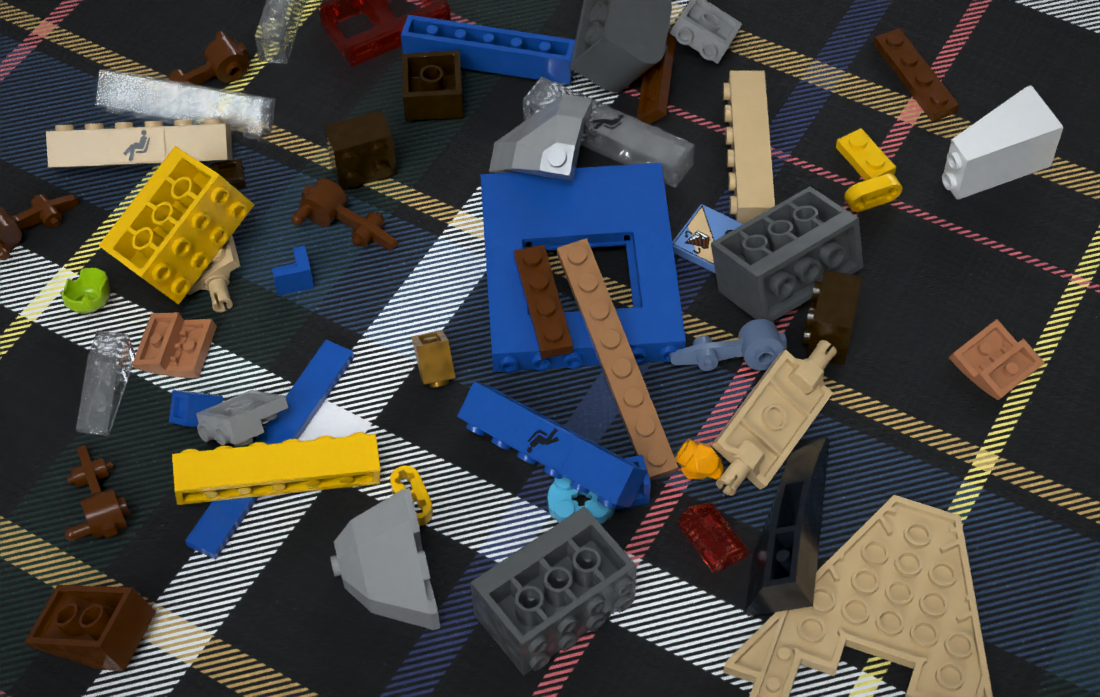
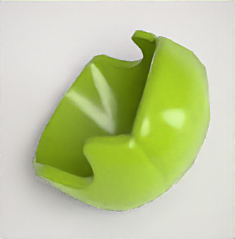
M84 268L80 271V276L77 280L72 281L68 278L61 293L64 305L68 309L80 314H90L101 309L110 298V286L106 272L98 268Z

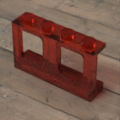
M329 0L318 5L322 27L352 68L401 47V33L408 15L451 21L450 5L446 0H420L424 7L398 18L395 17L386 5L391 0ZM365 14L374 25V28L346 39L336 24L355 15Z

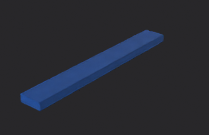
M325 340L285 397L288 408L278 412L275 419L268 421L263 428L264 433L260 434L254 443L277 444L288 439H299L354 359L353 351ZM258 497L212 501L185 540L187 546L216 560Z

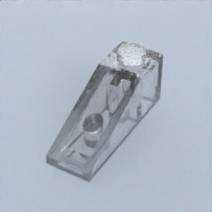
M97 330L87 358L76 425L77 432L109 436L135 358V352L128 334Z

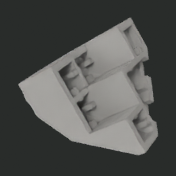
M563 94L494 143L489 172H520L574 181L583 128L588 129L593 99Z
M410 488L402 489L349 521L334 541L337 555L330 556L334 577L341 575L344 588L371 613L432 630L440 629L437 605L430 582L431 578L425 551L422 548L420 528Z

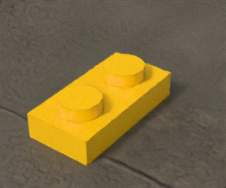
M862 128L837 139L836 148L865 181L884 174L891 173L895 175L896 166Z

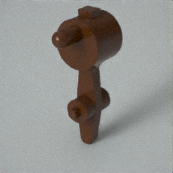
M223 31L217 32L215 40L207 46L204 52V59L207 63L188 73L182 69L174 70L169 76L171 83L155 94L154 100L160 106L179 97L184 100L179 92L182 90L185 94V86H189V97L195 98L190 94L197 95L198 90L196 87L212 76H217L224 83L237 81L245 75L249 68V59L247 58L249 53L242 42L237 44L233 38L228 37Z
M326 178L319 179L313 186L308 184L303 189L302 199L299 203L300 208L291 218L292 223L297 226L301 225L308 217L312 222L322 227H328L335 219H338L354 230L351 234L352 243L357 247L359 245L365 247L370 241H373L393 251L398 245L395 238L381 229L384 225L381 213L370 212L363 218L345 208L348 204L347 195L337 183Z
M45 194L36 195L31 201L32 208L15 216L10 215L5 208L0 206V260H7L10 256V251L19 244L22 238L21 229L42 222L48 228L59 226L62 221L61 214L79 204L76 196L70 194L50 200Z
M86 445L77 447L82 465L70 469L72 475L66 478L69 485L75 483L77 488L89 485L92 496L80 500L87 521L68 528L65 531V537L69 541H74L90 534L93 535L95 540L104 536L109 538L117 535L118 531L128 528L125 517L129 516L130 512L124 496L117 498L113 488L104 492L101 490L99 481L110 477L108 471L114 469L112 462L105 463L103 457L91 461Z

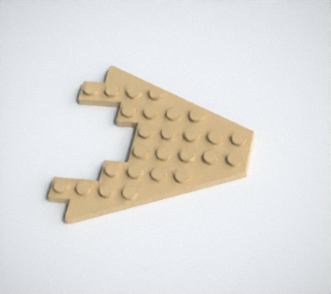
M893 495L816 572L813 606L775 612L726 661L723 673L754 683L749 697H789L800 665L835 676L844 646L914 669L905 697H993L961 516Z

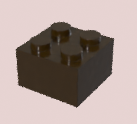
M460 50L402 54V91L405 121L464 117Z
M382 110L324 125L330 164L337 183L343 190L398 175L393 136Z
M824 270L822 282L815 281L803 338V344L809 345L806 358L811 355L819 341L825 340L831 344L826 350L827 352L833 346L837 350L836 355L832 357L830 362L845 365L863 277Z

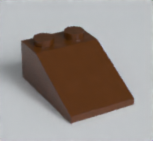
M57 585L24 643L28 647L99 670L125 671L141 639L148 630L156 611L133 587Z

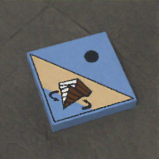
M701 204L672 242L674 254L716 274L711 243L743 224Z

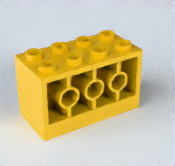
M174 146L99 244V247L179 305L255 204L218 173L177 146Z

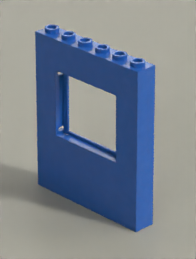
M662 163L576 168L574 181L520 172L480 174L493 372L512 373L519 370L534 369L543 371L549 368L567 367L574 369L580 366H601L580 311L564 312L573 344V353L541 359L514 260V250L529 248L525 247V243L528 241L531 242V247L545 245L546 251L557 250L558 247L586 238L591 248L626 246L633 308L615 310L637 364L651 361L671 362L670 353L685 348L686 338ZM630 235V240L624 241V236Z

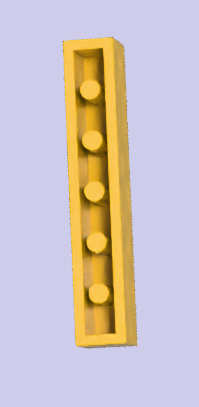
M356 432L347 437L337 438L326 435L307 441L288 439L277 444L256 442L247 447L237 448L219 446L214 450L207 451L187 449L178 454H172L177 505L380 484L381 469L376 434Z

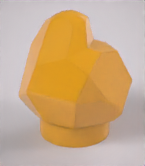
M689 438L676 454L675 461L681 465L680 470L688 479H705L706 477L719 479L723 475L724 469L721 458L708 444L696 443Z

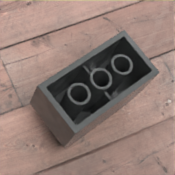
M584 0L570 68L607 91H623L663 58L667 50V34L671 28L669 24L672 10L671 0Z

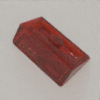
M712 502L688 507L678 520V526L713 573L720 572L749 555L748 549Z

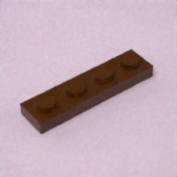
M672 26L667 34V50L663 58L642 76L636 121L643 127L666 116L676 37L670 34Z
M900 28L875 36L873 45L932 122L958 112L959 104Z
M545 245L514 250V260L541 359L573 353L572 340Z

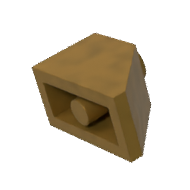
M443 330L411 336L423 384H430V387H440L447 385L449 379L456 378L449 340Z

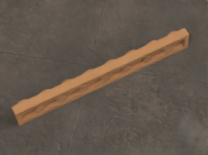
M587 238L558 247V258L636 456L643 455L650 481L678 472L679 467Z

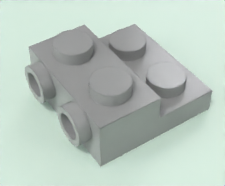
M690 0L670 31V34L675 36L680 44L689 45L697 50L704 59L712 60L718 64L743 23L706 0Z
M254 390L247 391L197 412L196 416L199 422L197 425L198 433L205 442L217 440V443L220 445L231 443L235 447L248 445L253 442V437L264 433L262 422L275 419L278 412L288 408L284 395Z

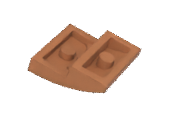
M179 312L151 313L132 365L135 369L159 375L199 378L217 326L212 319L184 320Z
M998 319L948 357L965 376L997 400H1000L1045 363L1024 338L1017 342Z

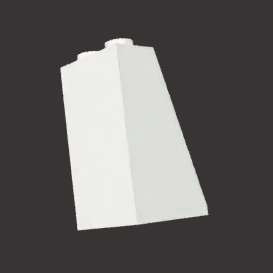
M1032 85L1025 87L951 140L944 173L942 174L945 188L950 190L955 198L959 200L1051 167L1063 126Z

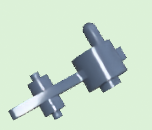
M755 319L746 323L741 328L738 335L739 340L713 342L708 336H699L694 340L693 346L676 350V352L670 353L669 357L673 365L698 364L701 370L711 371L717 367L718 361L742 356L749 367L755 370H767L779 353L787 349V340L784 332L779 333L773 322L767 319Z

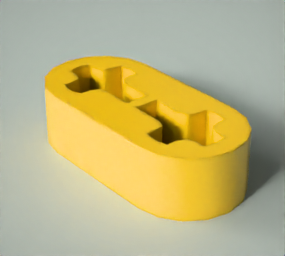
M884 174L851 186L845 192L844 199L853 212H860L893 201L901 194L903 187L894 174Z
M399 466L394 469L390 476L392 493L394 495L402 489H406L400 480L406 478L410 482L413 501L416 500L418 507L423 511L419 514L416 513L419 526H424L432 519L431 499L418 471L411 466Z

